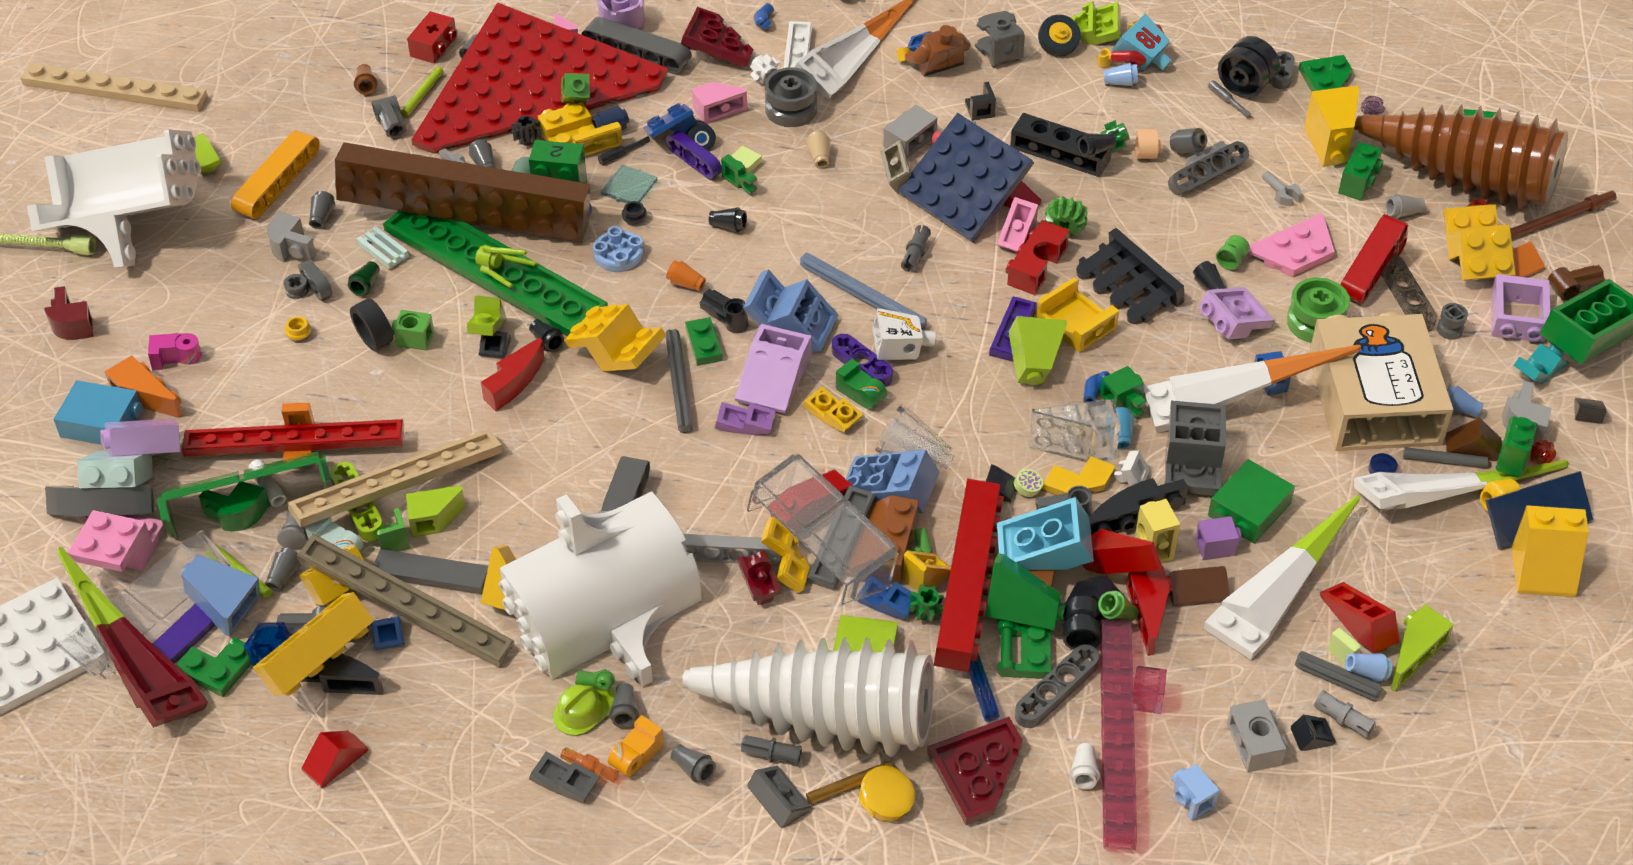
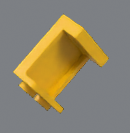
M1074 277L1039 299L1036 318L1066 320L1067 326L1062 339L1077 352L1081 353L1117 329L1119 310L1113 305L1105 310L1101 309L1078 290L1079 280Z

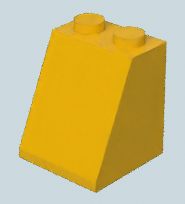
M1358 85L1311 92L1304 129L1323 167L1346 164L1355 127L1359 96Z
M1526 506L1511 548L1517 593L1576 597L1589 534L1585 510Z

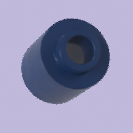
M620 106L598 112L596 116L592 117V124L595 129L619 122L621 130L627 128L626 123H629L626 110L621 109Z

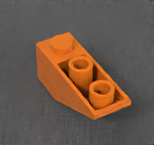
M132 355L104 371L109 386L136 390L144 409L178 418L182 416L179 407L181 400L174 390L169 391L159 376L154 377L149 367L144 362L140 363Z

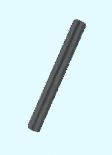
M669 329L666 331V344L678 430L681 433L690 432L693 427L680 333L677 329Z

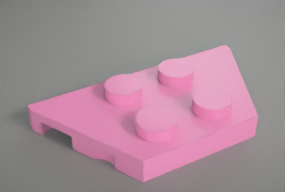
M1320 213L1251 244L1250 252L1246 258L1250 259L1253 255L1264 260L1265 266L1278 269L1282 273L1294 277L1333 259L1335 251L1324 215Z

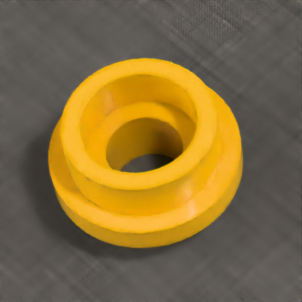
M292 317L286 323L285 334L291 340L305 339L311 333V325L304 317Z

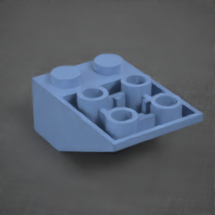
M925 449L855 456L846 479L853 487L875 493V502L890 495L919 500L918 513H923L940 472Z

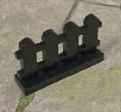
M1117 228L1108 233L1109 244H1100L1099 251L1087 259L1084 256L1080 258L1079 265L1076 267L1078 278L1088 279L1091 276L1096 278L1093 281L1095 293L1104 294L1107 291L1113 293L1110 296V306L1113 305L1117 309H1121L1124 306L1130 308L1127 311V321L1131 324H1138L1141 321L1147 323L1151 320V314L1162 306L1167 309L1171 306V303L1178 307L1185 302L1184 285ZM1111 262L1116 264L1105 273L1100 271ZM1127 277L1133 279L1121 288L1117 286ZM1145 291L1149 293V295L1142 299L1140 302L1136 303L1134 301L1135 298L1140 296Z

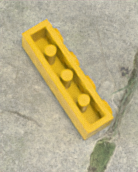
M354 592L343 594L257 663L253 669L274 696H290L302 686L300 682L305 677H313L324 668L322 663L328 658L334 659L341 655L347 649L345 644L351 639L357 640L369 631L367 626L374 619Z

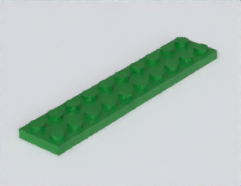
M398 211L383 223L384 231L544 323L560 329L567 336L571 333L570 330L574 325L582 322L588 310L595 306H608V302L538 263L536 266L502 260L498 268L491 269L512 283V288H508L489 274L480 272L481 266L476 264L475 257L481 246L510 247L463 221ZM504 254V255H509V256H514V257H518V258H523V259L531 260V259H529L528 257H526V256H524V255Z

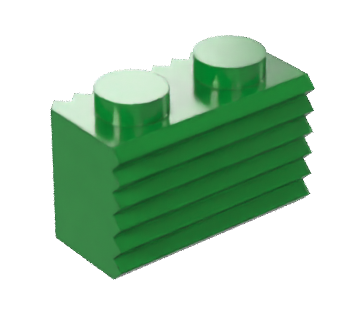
M1513 416L1510 418L1496 465L1498 472L1523 477L1538 426L1536 422L1525 417Z

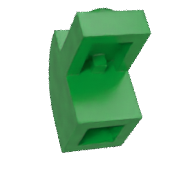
M244 481L239 482L229 496L211 490L202 491L199 495L204 514L212 519L218 518L224 531H241L253 526L261 519L270 506L265 488Z

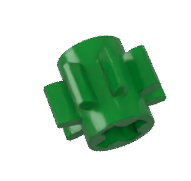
M1116 120L1104 124L1106 130L1100 133H1113L1115 135L1117 143L1114 151L1126 147L1125 141L1129 140L1130 136L1125 124H1117Z
M921 584L917 593L913 591L910 593L908 600L911 603L908 611L913 612L918 621L920 619H928L932 622L935 614L941 615L944 607L941 603L944 595H939L935 590V586L924 587Z

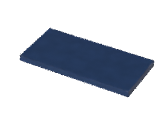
M1581 471L1485 500L1498 549L1513 545L1526 506L1583 509L1586 511L1587 522L1593 520Z

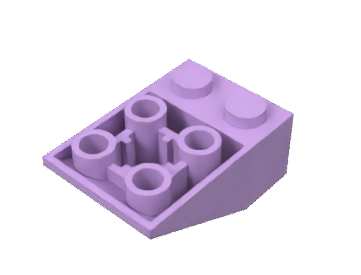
M761 324L752 341L735 401L745 404H756L785 414L811 359V336Z

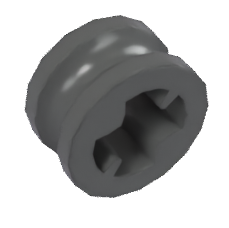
M292 274L284 280L285 293L289 298L300 299L307 295L309 288L305 276Z

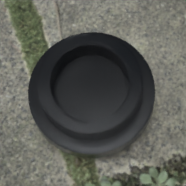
M638 201L626 203L622 210V218L627 223L637 224L644 221L647 217L646 208Z

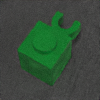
M1126 366L1102 378L1099 396L1111 409L1127 407L1135 419L1144 415V410L1141 406L1146 404V400L1142 397L1144 382L1140 375L1135 374L1129 366Z

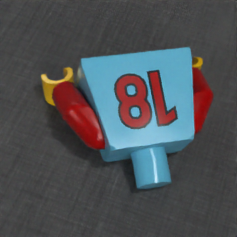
M1144 14L1139 20H1135L1133 24H1128V31L1121 36L1112 49V53L1107 48L1101 50L1100 55L1097 56V63L1100 67L1109 66L1111 61L1113 63H1131V65L1137 64V68L1140 70H1145L1153 62L1163 71L1172 61L1163 52L1169 44V39L1164 34L1162 27L1159 24H1155L1148 15Z

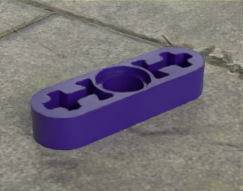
M677 130L667 136L666 142L671 152L704 177L713 179L722 173L720 161L682 131Z
M838 334L832 339V354L843 364H846L851 359L866 358L869 361L860 364V369L872 378L880 380L885 387L891 384L893 370L890 364L884 360H877V355L849 334Z

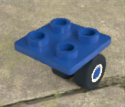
M680 103L667 109L668 113L664 116L659 117L657 115L646 122L647 125L643 127L645 132L652 138L667 129L680 130L707 151L714 146L716 141V135L712 127L701 120H696L692 109L685 104L680 105Z

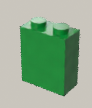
M1247 459L1211 498L1208 516L1212 519L1231 516L1235 527L1240 529L1241 537L1255 544L1290 506L1295 486Z

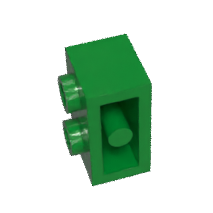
M1358 142L1343 170L1339 194L1362 201L1367 190L1372 189L1374 185L1375 174H1379L1382 169L1384 160L1380 159L1382 154L1381 148Z

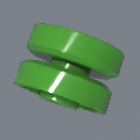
M1314 277L1299 282L1292 291L1291 303L1287 314V325L1290 331L1299 339L1312 343L1317 319H1326L1333 315H1347L1350 297L1346 289L1339 283L1327 278Z

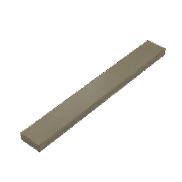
M314 533L297 555L298 561L497 667L501 666L514 646L513 639Z

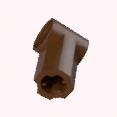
M1592 265L1569 271L1566 267H1560L1549 275L1548 280L1561 300L1568 301L1579 295L1580 292L1589 290L1605 281L1604 271L1600 265Z

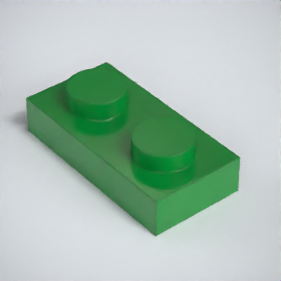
M711 317L685 322V329L697 366L723 361L722 351Z

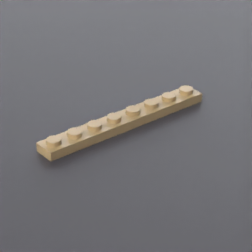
M30 63L21 76L22 84L26 86L196 112L200 111L208 98L206 89Z
M487 429L288 502V510L299 526L304 527L502 453V444Z

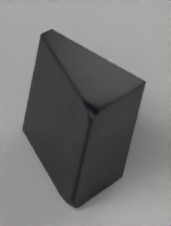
M496 331L493 336L481 335L478 355L505 358L511 335L508 332Z
M1576 397L1574 399L1575 420L1603 423L1607 413L1603 401Z
M991 464L986 482L1000 484L999 496H1004L1003 501H1012L1015 491V477L998 466Z
M1303 714L1291 725V731L1301 751L1332 746L1336 743L1326 718Z

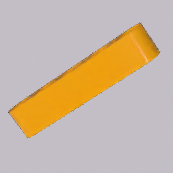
M297 130L291 132L234 194L231 201L232 211L253 219L261 217L316 156L320 147L319 138Z

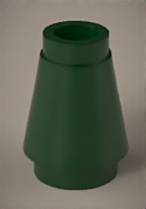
M369 261L351 274L348 278L349 290L357 296L370 293L380 272L379 265Z

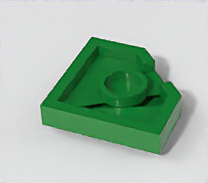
M1344 55L1302 61L1299 64V71L1311 92L1341 88L1345 82L1349 81L1353 71Z

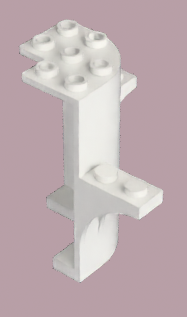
M169 129L164 131L165 136L65 156L52 155L44 157L53 204L27 206L31 230L49 231L70 226L84 228L102 241L110 253L114 268L136 266V251L132 246L130 236L131 225L127 220V216L186 205L194 198L201 166L196 158V140L192 135V131Z
M652 491L617 509L599 514L580 512L566 494L556 499L558 512L555 513V517L560 525L559 538L500 568L502 580L499 581V586L505 596L502 599L503 606L509 615L514 614L517 618V625L522 632V636L519 639L524 650L533 653L538 669L541 672L546 671L551 680L611 649L616 659L621 658L625 663V669L630 678H636L641 686L645 687L653 682L651 664L645 655L649 638L664 621L702 601L700 577L693 554L687 552L686 546L683 543L686 539L682 531Z

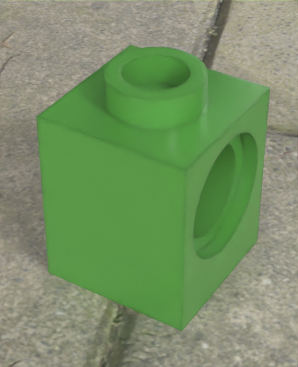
M565 73L561 79L562 103L574 102L577 104L583 102V104H586L590 98L589 74Z
M401 310L397 320L392 322L391 328L393 335H395L397 346L420 350L428 349L434 334L431 314Z

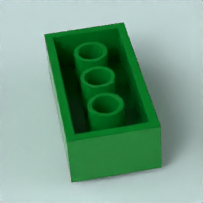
M1607 279L1553 308L1539 334L1546 338L1550 344L1557 346L1567 353L1572 360L1583 364L1633 335V295L1612 280Z

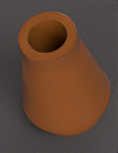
M361 64L357 67L354 88L360 94L369 95L376 90L378 82L371 71V67L367 64Z

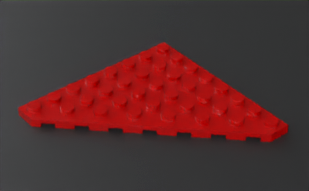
M497 2L412 137V145L435 154L449 146L456 145L460 147L470 144L481 137L489 136V138L506 134L508 130L512 129L511 124H516L517 119L521 116L528 115L533 117L534 121H537L538 115H541L543 111L547 109L558 110L564 108L567 104L562 103L561 79L565 73L589 74L590 98L584 105L587 110L603 107L604 103L617 100V102L635 98L636 94L658 91L668 74V68Z

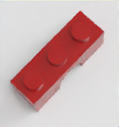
M1044 220L1039 223L1037 228H1032L1027 242L1020 245L1015 259H1010L1007 264V285L1036 295L1046 280L1048 261L1057 264L1067 250L1069 230Z

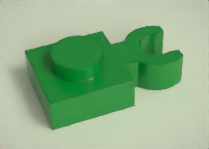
M729 154L721 158L722 177L738 189L742 187L748 194L757 190V187L753 184L757 177L752 173H747L741 161L736 160Z

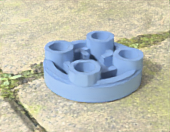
M612 226L608 228L607 233L601 235L593 244L594 260L601 268L609 271L620 272L632 269L643 259V239L632 232L622 230L619 226Z

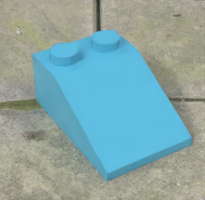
M1076 497L997 523L999 553L1006 555L1027 570H1067L1094 561L1089 516Z

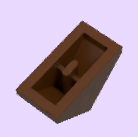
M1480 417L1446 432L1445 435L1446 452L1488 457V461H1498L1502 448V438Z

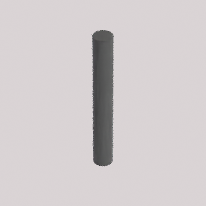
M1404 447L1403 458L1484 468L1488 466V457L1408 447Z

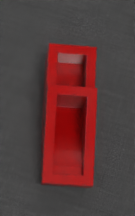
M540 338L496 363L497 372L481 381L483 400L494 411H498L518 396L539 371L545 359L543 341Z

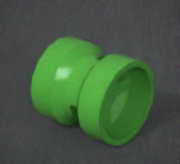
M1239 235L1230 236L1224 246L1216 253L1218 264L1227 270H1235L1240 265L1242 259L1250 252L1248 241Z

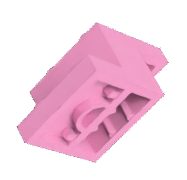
M93 510L69 549L68 554L78 563L123 572L125 567L143 571L166 530L161 520L138 515H113Z

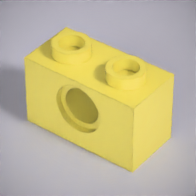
M1167 499L1141 505L1135 538L1154 542L1161 563L1174 560L1180 523Z

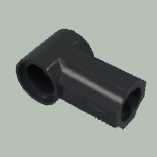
M711 289L703 293L700 301L701 309L725 322L726 328L730 332L739 333L747 329L749 321L747 311L743 308L745 305L744 300L739 298L730 299L720 292Z

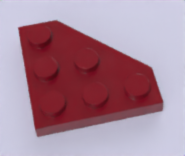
M697 6L680 44L687 46L690 50L705 52L713 58H722L730 61L733 65L747 67L754 49L749 44L744 45L740 41L741 36L732 27H726L723 24L724 19L720 14Z
M1010 717L927 746V754L965 825L994 815L1023 741Z

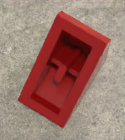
M348 730L320 732L301 769L320 788H323L369 750L365 744Z

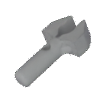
M1270 171L1264 172L1262 178L1277 191L1275 201L1285 206H1291L1293 199L1299 203L1301 191L1297 184L1294 183L1286 186Z

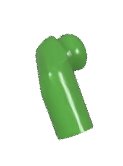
M918 528L914 530L916 546L912 550L909 549V551L932 553L927 529Z

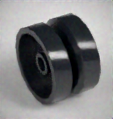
M1246 36L1241 38L1221 58L1217 70L1221 82L1232 94L1241 98H1252L1257 96L1279 73L1280 61L1274 48L1265 40L1255 36Z

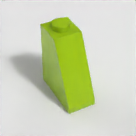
M1016 317L1008 332L1017 383L1043 385L1057 355L1067 326L1066 320Z

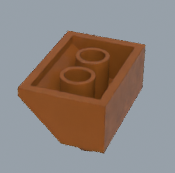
M890 495L873 504L848 559L845 576L863 579L868 572L886 584L893 585L894 582H897L901 585L904 554L911 548L914 537L913 532L918 522L919 500Z

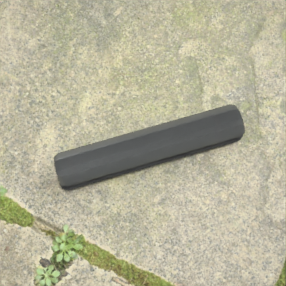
M1301 651L1297 656L1296 667L1355 693L1376 700L1381 692L1382 686L1379 683L1305 651Z

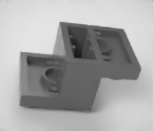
M1171 400L1169 431L1165 449L1164 484L1184 479L1188 486V494L1214 496L1221 488V469L1226 448V405Z

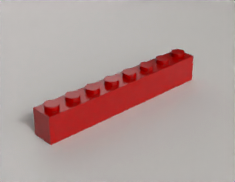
M967 478L934 666L968 672L970 661H977L979 644L974 643V638L980 639L983 622L977 620L978 616L984 617L987 600L981 599V596L987 595L990 578H985V573L991 574L994 557H988V554L995 552L997 537L992 536V532L998 533L997 523L1000 522V516L995 515L996 512L1001 513L1004 496H999L1000 484Z

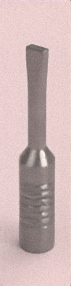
M1215 80L1209 83L1208 88L1225 102H1230L1246 117L1251 115L1249 111L1233 99L1232 94Z

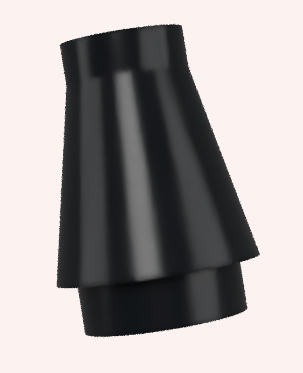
M1086 133L1079 139L1078 148L1083 156L1092 158L1110 148H1114L1117 141L1113 133Z
M740 207L710 211L709 225L735 232L745 230L747 226L746 210H741Z
M1210 261L1200 263L1193 270L1194 280L1206 290L1226 289L1216 265L1211 264Z
M539 319L531 322L529 331L536 339L540 338L543 341L544 351L556 352L563 346L564 337L560 329L546 324Z

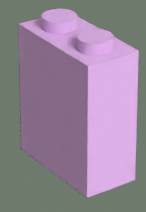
M174 419L106 422L105 430H100L101 446L111 456L180 452L179 424Z

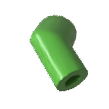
M606 669L594 673L578 670L575 684L593 686L606 691L614 685L615 676Z

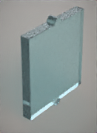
M622 165L603 187L601 195L615 199L616 202H641L658 179L656 176L642 172V169L636 170Z

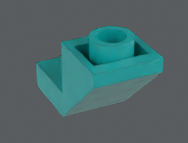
M1540 343L1528 360L1519 357L1513 366L1534 381L1543 384L1566 367L1569 362L1562 357L1565 353L1551 344L1547 347Z

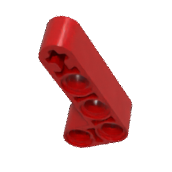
M1386 214L1382 215L1340 284L1346 289L1350 300L1362 305L1393 256H1400L1408 238L1409 225Z

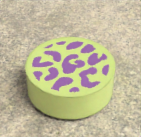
M1032 469L1021 470L1014 480L1015 489L1026 497L1036 496L1043 486L1041 475Z

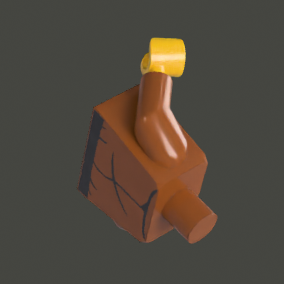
M943 25L940 27V30L926 34L915 51H910V47L896 49L899 62L906 60L907 62L917 64L923 77L964 65V51L970 49L971 43L961 31L957 32L955 27Z

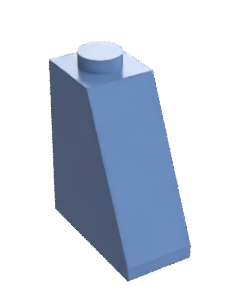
M198 554L191 563L186 564L181 574L184 592L229 637L260 597L259 578Z

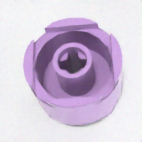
M597 0L599 17L639 30L643 29L645 21L644 0Z

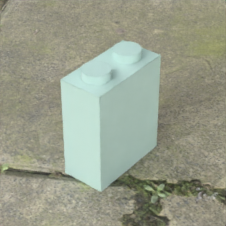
M96 451L77 460L79 488L136 487L153 478L152 454L111 456L108 451Z

